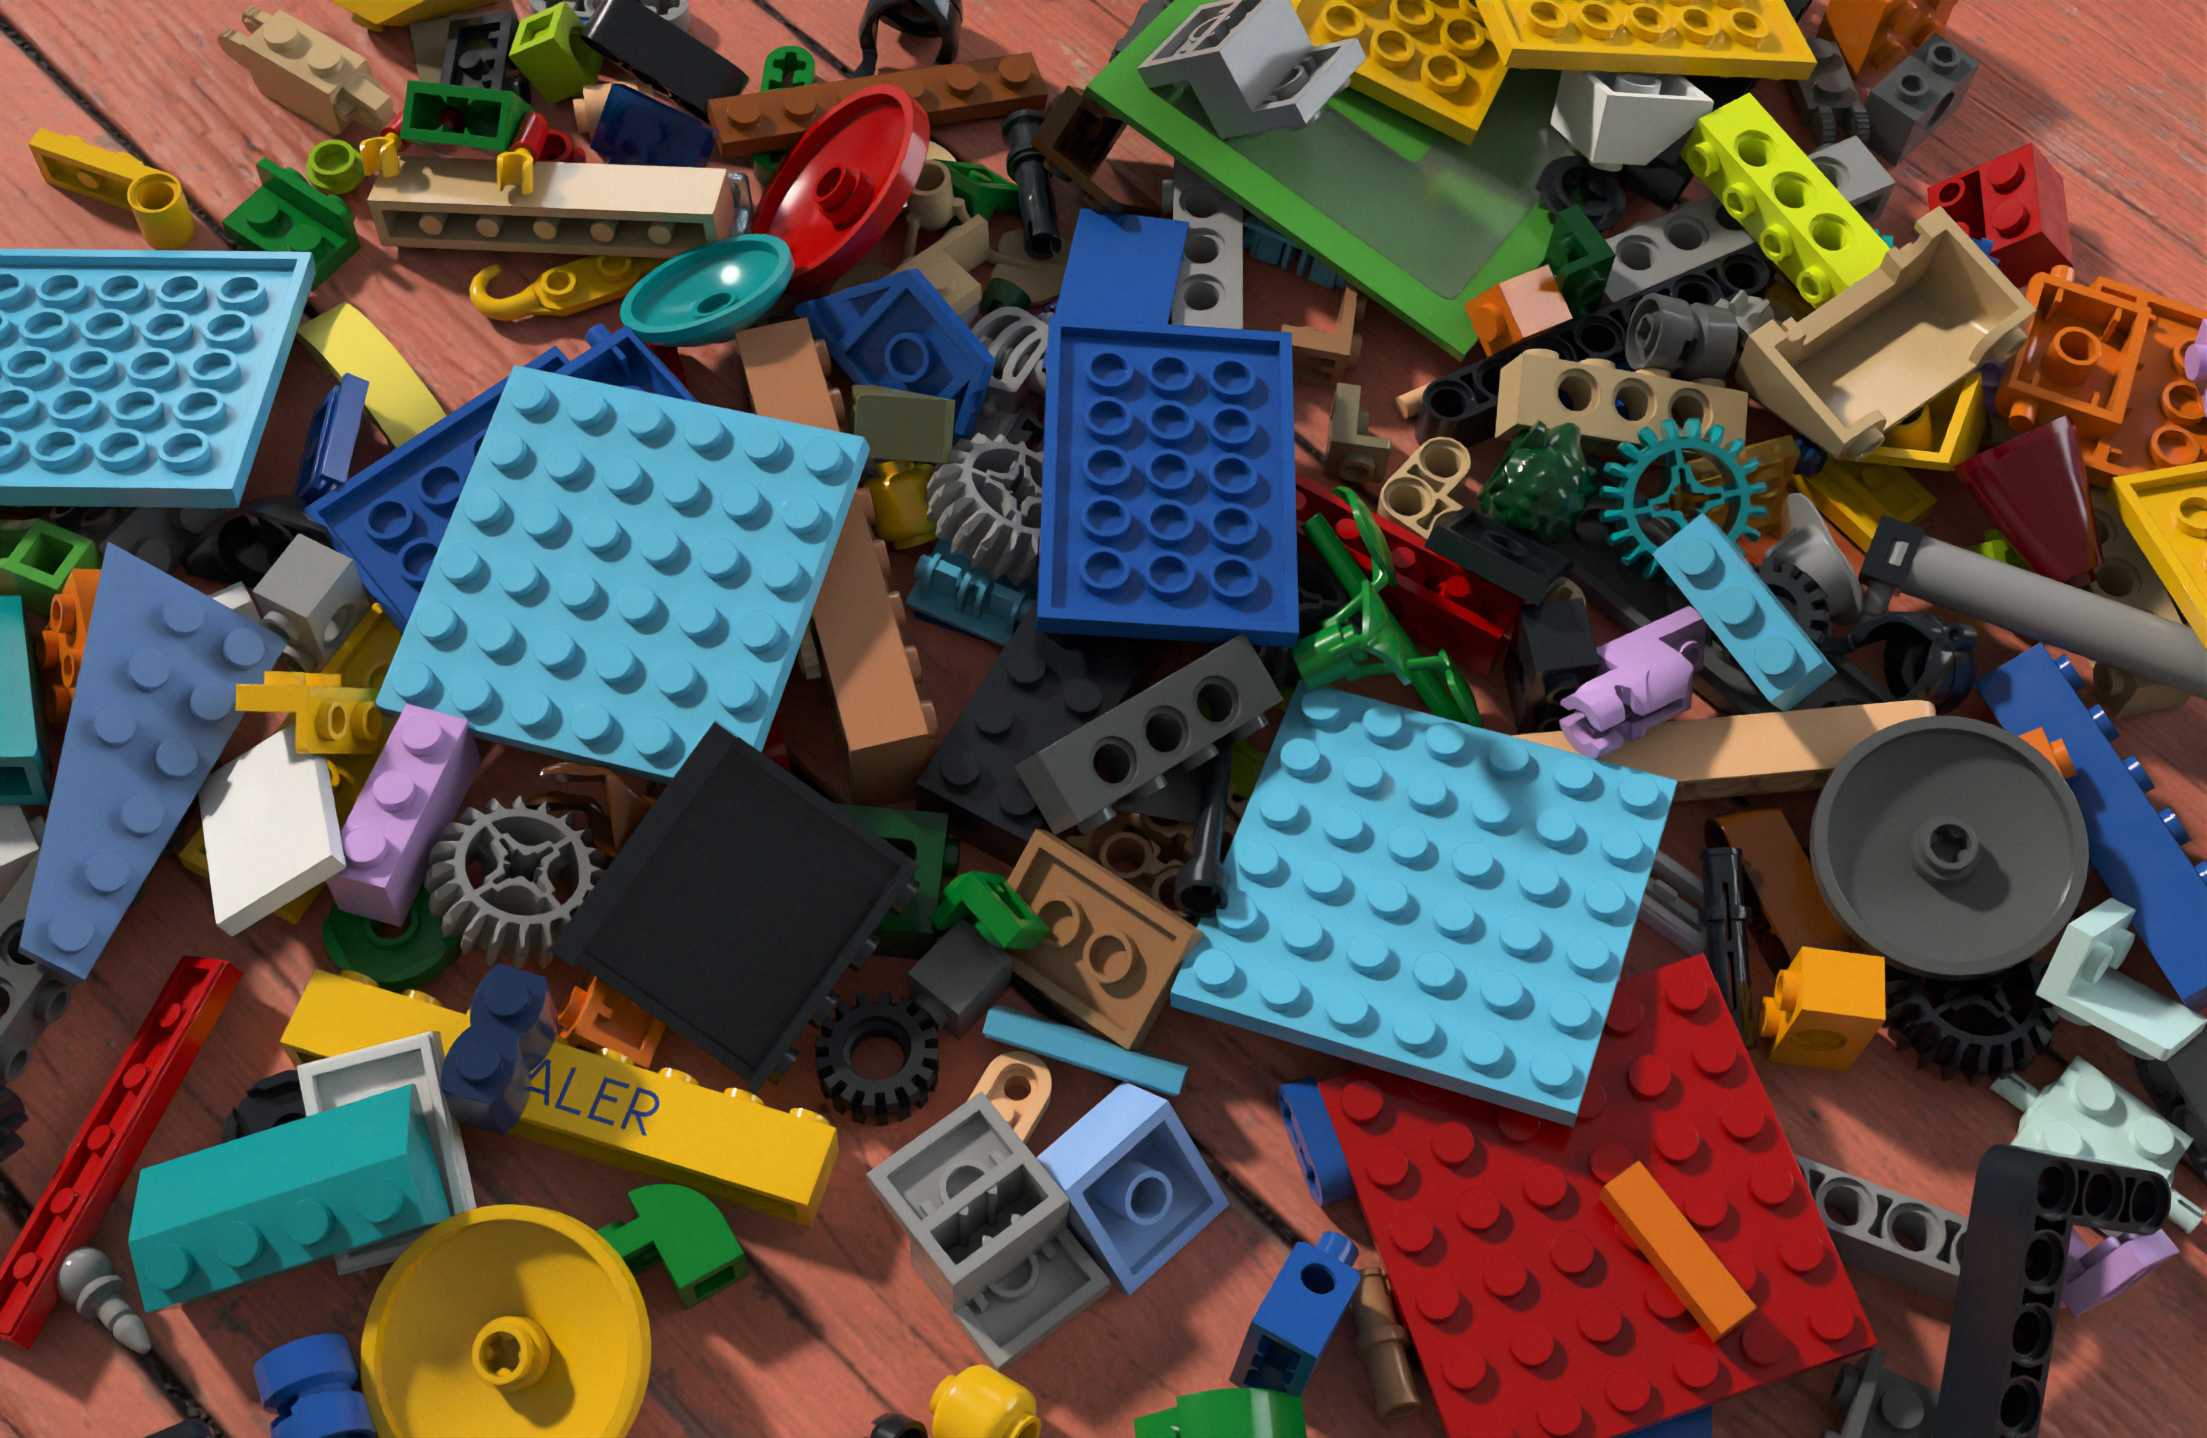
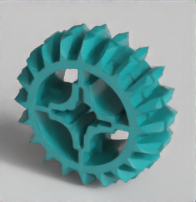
M1672 418L1661 421L1660 441L1654 431L1646 426L1637 431L1643 450L1639 451L1633 444L1627 441L1622 442L1617 447L1620 455L1629 462L1626 467L1613 462L1605 464L1603 471L1608 476L1619 479L1617 488L1611 486L1597 488L1596 495L1603 499L1615 498V510H1602L1598 512L1597 520L1598 522L1618 521L1620 528L1610 532L1604 540L1608 546L1618 545L1625 540L1629 542L1630 545L1622 552L1619 558L1623 565H1631L1641 555L1645 557L1640 567V577L1651 579L1660 567V564L1652 555L1658 547L1650 542L1641 531L1637 520L1661 518L1670 526L1674 536L1700 514H1706L1711 508L1729 503L1727 517L1721 530L1744 558H1746L1744 550L1736 543L1738 537L1751 542L1759 540L1760 532L1755 528L1747 526L1746 522L1748 517L1765 518L1767 516L1768 509L1766 507L1750 506V494L1766 492L1767 484L1766 482L1747 483L1745 475L1755 471L1760 466L1757 458L1746 459L1740 463L1735 461V458L1745 446V442L1741 438L1731 440L1723 448L1719 447L1724 436L1725 428L1719 424L1712 425L1704 438L1700 439V419L1689 418L1684 425L1682 437H1680L1675 420ZM1683 450L1694 452L1708 459L1719 470L1726 484L1710 487L1700 484L1693 476L1691 465L1685 464ZM1663 455L1665 467L1661 469L1662 484L1659 490L1651 497L1634 501L1635 488L1641 474L1652 461ZM1678 485H1680L1682 493L1693 494V496L1710 495V498L1707 500L1695 502L1694 508H1685L1690 514L1686 518H1683L1681 511H1670V508L1653 509V506L1656 504L1669 502V496H1678L1673 490ZM1663 569V583L1675 586L1676 584Z

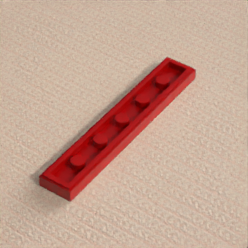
M183 955L180 958L0 1267V1343L30 1350L61 1296L57 1288V1274L62 1261L71 1251L79 1247L89 1246L244 974L229 961Z

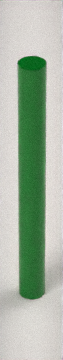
M1319 512L1300 525V528L1349 597L1353 599L1362 591L1361 581L1368 578L1325 517ZM1381 598L1388 614V625L1398 635L1406 658H1422L1423 656ZM1361 607L1359 611L1363 615V607ZM1432 670L1410 671L1411 684L1434 716L1462 722L1466 718Z

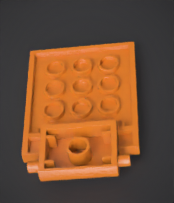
M2066 265L2053 267L2050 274L2044 272L2035 274L2030 279L2024 296L2037 310L2031 323L2024 331L2029 339L2018 352L2006 360L1994 400L1997 411L2008 419V425L2016 431L2025 432L2070 414L2074 424L2077 426L2088 483L2105 489L2109 488L2113 477L2207 461V418L2204 412L2203 400L2194 381H2190L2187 378L2184 367L2186 350L2191 344L2195 343L2202 320L2207 319V311L2102 276H2098L2089 287L2073 282L2075 271Z

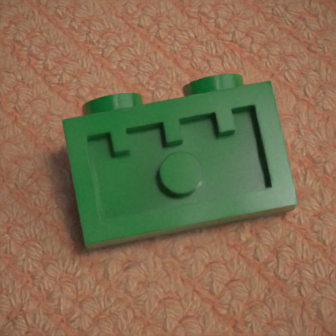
M264 157L255 165L262 186L222 220V225L227 237L249 251L312 252L316 266V274L311 287L313 292L361 248L353 223L355 221L354 213L338 196L334 194L326 196L310 186L307 180L291 167L283 169Z

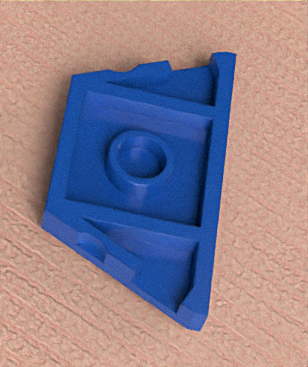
M918 268L882 277L880 280L860 284L841 290L839 293L800 303L795 307L793 311L799 318L807 317L813 335L818 340L824 339L829 354L856 385H876L955 400L952 447L957 444L960 438L971 441L996 360ZM921 462V463H926V464L933 465L934 467H935V465L937 464V463H933V462Z

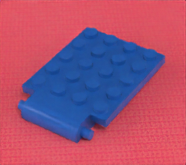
M603 324L591 327L585 335V341L591 348L572 361H569L555 345L523 366L699 403L648 345L627 325L613 334ZM509 376L353 476L345 484H341L303 509L311 519L328 528L333 538L334 551L353 559L364 590L401 636H403Z

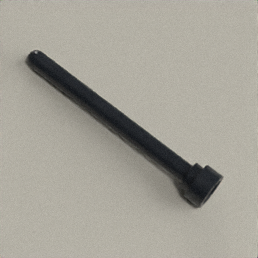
M1230 733L1213 742L1219 754L1205 763L1193 858L1188 860L1179 869L1176 876L1174 902L1179 910L1195 918L1215 917L1216 908L1225 910L1228 905L1230 877L1219 860L1234 749V740Z

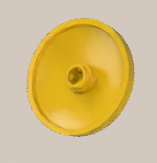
M514 1204L479 1207L456 1214L424 1232L404 1250L386 1273L370 1305L364 1325L360 1359L362 1388L374 1428L379 1438H625L638 1415L649 1380L651 1333L645 1302L630 1269L619 1253L592 1228L575 1218L543 1207Z

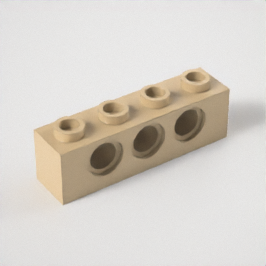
M1529 349L1500 369L1495 439L1514 441L1523 430L1528 433L1537 420H1540L1547 426V431L1569 422L1580 427V445L1583 453L1625 460L1620 455L1617 447L1622 442L1627 441L1633 444L1639 451L1643 450L1637 431L1646 426L1654 431L1660 441L1661 421L1672 418L1671 409H1674L1681 415L1684 425L1689 418L1700 419V439L1704 438L1712 425L1719 424L1725 428L1724 436L1719 447L1723 448L1735 438H1741L1745 442L1748 392L1726 388V382L1714 378H1699L1688 382L1671 379V373L1662 369L1646 368L1630 372L1615 369V363L1605 359H1585L1578 363L1559 359V354L1552 350ZM1558 389L1565 391L1571 397L1573 411L1567 409L1561 403ZM1615 399L1620 400L1627 407L1629 420H1626L1618 413ZM1678 426L1679 435L1682 437L1683 429ZM1745 446L1735 458L1737 463L1744 460ZM1683 450L1685 464L1691 465V471L1712 475L1721 474L1708 459L1694 452ZM1659 456L1650 464L1665 467L1664 456Z

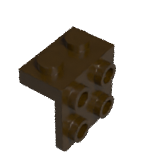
M1068 85L1064 92L1058 94L1050 102L1045 112V121L1030 142L1032 146L1046 157L1042 163L1043 166L1053 175L1067 183H1071L1074 180L1086 191L1082 197L1083 200L1101 214L1114 212L1160 218L1162 208L1104 160L1128 124L1085 95V90Z

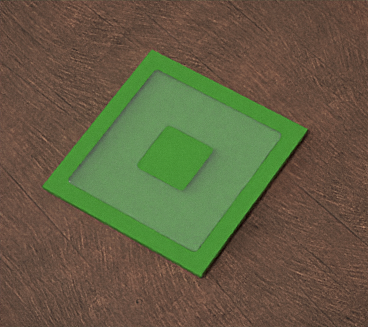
M1174 0L1086 86L1085 95L1460 362L1479 341L1463 304L1500 282L1539 268L1544 262L1554 225H1552V212L1538 208L1541 194L1535 189V186L1542 171L1551 161L1560 157L1580 156L1587 158L1578 149L1569 146L1568 140L1550 124L1562 70L1530 68L1521 70L1509 67L1470 146L1350 87H1346L1340 93L1331 96L1319 109L1320 117L1304 129L1293 132L1289 131L1288 127L1275 129L1255 139H1248L1246 135L1220 139L1191 84L1180 88H1175L1173 84L1147 88L1137 68L1200 5L1221 0ZM1610 171V172H1611L1614 176H1616V174H1617L1619 171ZM1578 186L1572 194L1576 196V204L1584 207L1586 203L1582 201L1580 186Z

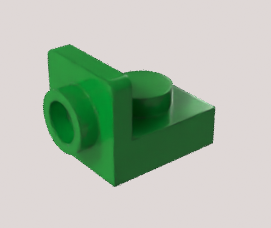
M970 871L955 878L943 890L940 896L942 903L929 918L937 929L949 930L962 917L971 925L974 923L981 936L1000 949L1034 950L1051 931L1001 874Z

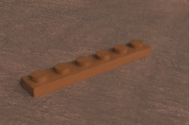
M1032 52L710 99L708 100L707 115L723 159L793 148L809 128L835 105L852 94L874 85L893 84L902 88L926 110L930 126L1008 115L1023 109H1045L1048 92Z

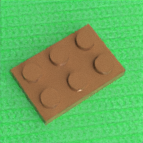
M1035 829L1007 882L1051 931L1034 950L1004 948L1002 950L1013 958L1012 971L1125 1049L1139 1050L1170 996L1184 958L1200 942L1204 932L1047 830Z

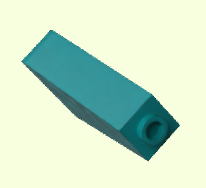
M0 596V805H49L52 798V787L39 671L34 655L35 640L21 596Z

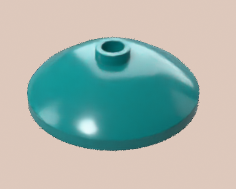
M767 234L731 236L697 246L661 264L643 277L628 292L620 308L622 323L624 326L631 327L645 343L654 346L701 347L714 343L729 342L735 339V332L746 330L755 324L784 293L794 271V258L785 241Z

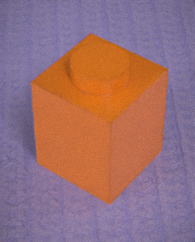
M1549 265L1500 282L1463 304L1474 332L1478 336L1487 357L1555 329L1573 318Z

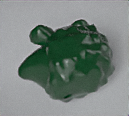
M1537 420L1528 433L1523 430L1510 444L1504 455L1505 458L1478 492L1477 499L1481 501L1479 509L1506 527L1524 534L1545 546L1549 543L1558 544L1564 535L1573 532L1587 503L1597 491V471L1589 466L1580 445V427L1574 423L1567 422L1547 431V426L1540 420Z

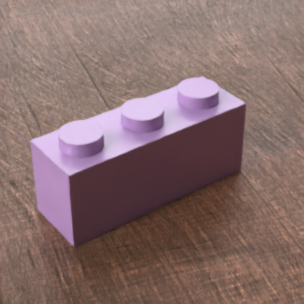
M406 703L340 832L346 868L325 880L339 910L402 927L426 877L427 870L430 869L428 860L431 849L440 841L442 831L448 826L449 821L453 822L482 762L474 736L468 730L469 721L467 719Z

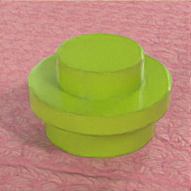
M326 140L317 144L311 150L306 164V174L310 184L325 194L337 195L347 193L356 188L365 176L361 154L350 144L342 140Z

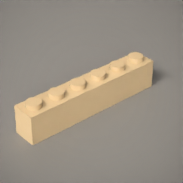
M398 156L400 173L394 177L384 178L382 170H380L367 199L381 246L674 258L697 246L729 237L736 216L728 170L718 168L537 161L533 165V192L523 195L521 185H507L503 191L497 190V160Z

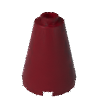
M2070 414L2012 438V440L1993 449L1990 448L1953 466L1957 480L2030 572L2076 588H2081L2098 580L2093 568L2105 562L2077 426L2074 424Z

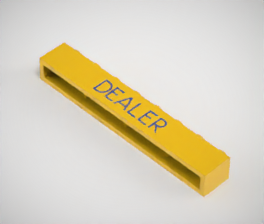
M315 968L280 1043L293 1066L297 1068L298 1065L430 1031H438L441 1035L446 1058L455 1040L471 1026L470 1009L466 1014L443 1008L437 999L417 990L407 989L404 990L402 995L379 988V985L371 978L355 971L342 970L339 975H335ZM556 1034L554 1043L547 1056L530 1072L531 1091L527 1105L519 1120L506 1134L667 1184L691 1188L712 1198L809 1228L812 1227L839 1154L837 1130L835 1127L829 1126L828 1120L823 1116L802 1108H793L789 1113L766 1107L764 1102L756 1095L737 1088H727L724 1093L699 1086L695 1078L676 1069L662 1068L659 1073L634 1066V1062L630 1058L614 1050L598 1048L594 1054L571 1047L570 1043L558 1034Z

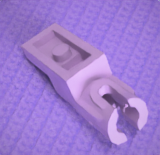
M1687 606L1596 648L1600 661L1596 678L1586 682L1575 693L1562 699L1560 705L1567 710L1576 709L1574 713L1560 719L1559 722L1567 741L1577 752L1592 759H1597L1622 747L1624 740L1635 741L1644 737L1646 730L1691 709L1693 674L1703 669L1706 622L1697 610Z

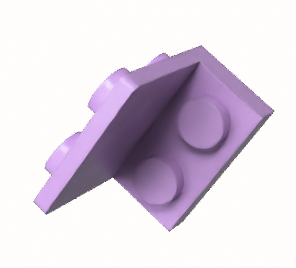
M2072 1226L2059 1307L2063 1309L2068 1307L2077 1317L2118 1297L2180 1251L2162 1229L2158 1230L2155 1234L2140 1237L2138 1234L2123 1233L2117 1238L2113 1235L2093 1249H2090Z

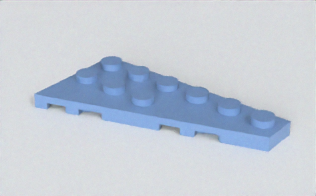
M107 542L18 949V953L81 985L84 983L247 711H235L236 684H264V671H271L289 641L110 542Z

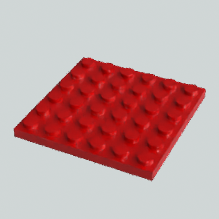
M1704 953L1618 981L1574 1128L1370 1066H1365L1317 1083L1349 1167L1357 1200L1447 1438H1621L1872 1350L1878 1344ZM1638 1161L1642 1163L1757 1307L1747 1320L1716 1343L1711 1340L1599 1198L1604 1185Z

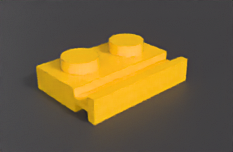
M1827 458L1820 474L1816 477L1808 478L1804 474L1794 475L1789 469L1785 478L1800 493L1810 499L1814 506L1866 554L1882 514L1917 525L1932 513L1938 502L1932 494L1901 466L1850 460L1838 461Z

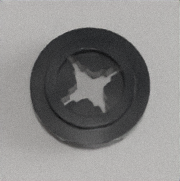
M1564 156L1551 161L1542 171L1535 189L1541 194L1538 208L1552 212V225L1555 223L1558 212L1577 205L1576 196L1572 192L1580 186L1582 201L1586 203L1584 207L1579 206L1600 234L1605 229L1613 230L1623 216L1626 207L1625 194L1617 178L1610 171L1591 166L1588 163V158Z

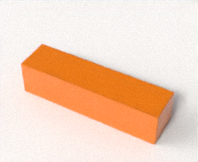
M1640 1161L1603 1186L1599 1196L1601 1201L1714 1343L1752 1315L1757 1308L1756 1305Z

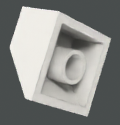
M1562 70L1550 124L1568 140L1569 146L1578 149L1589 159L1588 163L1591 166L1606 171H1620L1623 164H1648L1692 129L1699 118L1711 113L1714 101L1682 75L1624 74L1604 71L1572 72Z

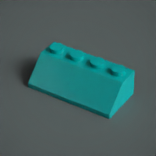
M416 1084L405 1085L141 1169L128 1244L145 1313L189 1306L428 1230L441 1221L450 1218V1211Z

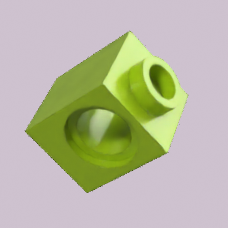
M566 1L521 19L508 56L549 105L571 96L573 98L584 96L583 86L597 84L598 74L604 58L580 38L579 35L585 25Z

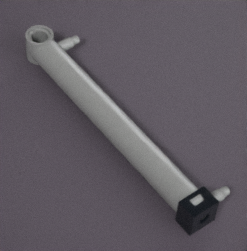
M1882 514L1859 572V583L1868 586V589L1863 599V609L1856 627L1867 620L1884 615L1892 595L1899 597L1900 593H1904L2207 700V650L2192 627L1923 535L1925 529Z

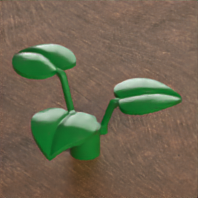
M1344 486L1332 489L1331 492L1347 503L1352 509L1360 535L1372 557L1373 578L1371 583L1368 579L1361 581L1362 591L1334 616L1321 621L1323 630L1298 640L1295 648L1290 647L1306 685L1313 691L1344 676L1348 683H1351L1362 677L1395 673L1406 686L1412 683L1410 671L1429 669L1449 686L1453 697L1470 725L1485 729L1468 681L1444 648L1438 650L1439 656L1406 658L1398 635L1388 625V614L1378 595V592L1388 583L1391 588L1398 585L1394 562L1386 538L1365 503L1352 489ZM1363 607L1361 634H1358L1353 624L1341 627L1344 622ZM1367 652L1376 655L1384 661L1382 663L1358 665V663L1368 659Z

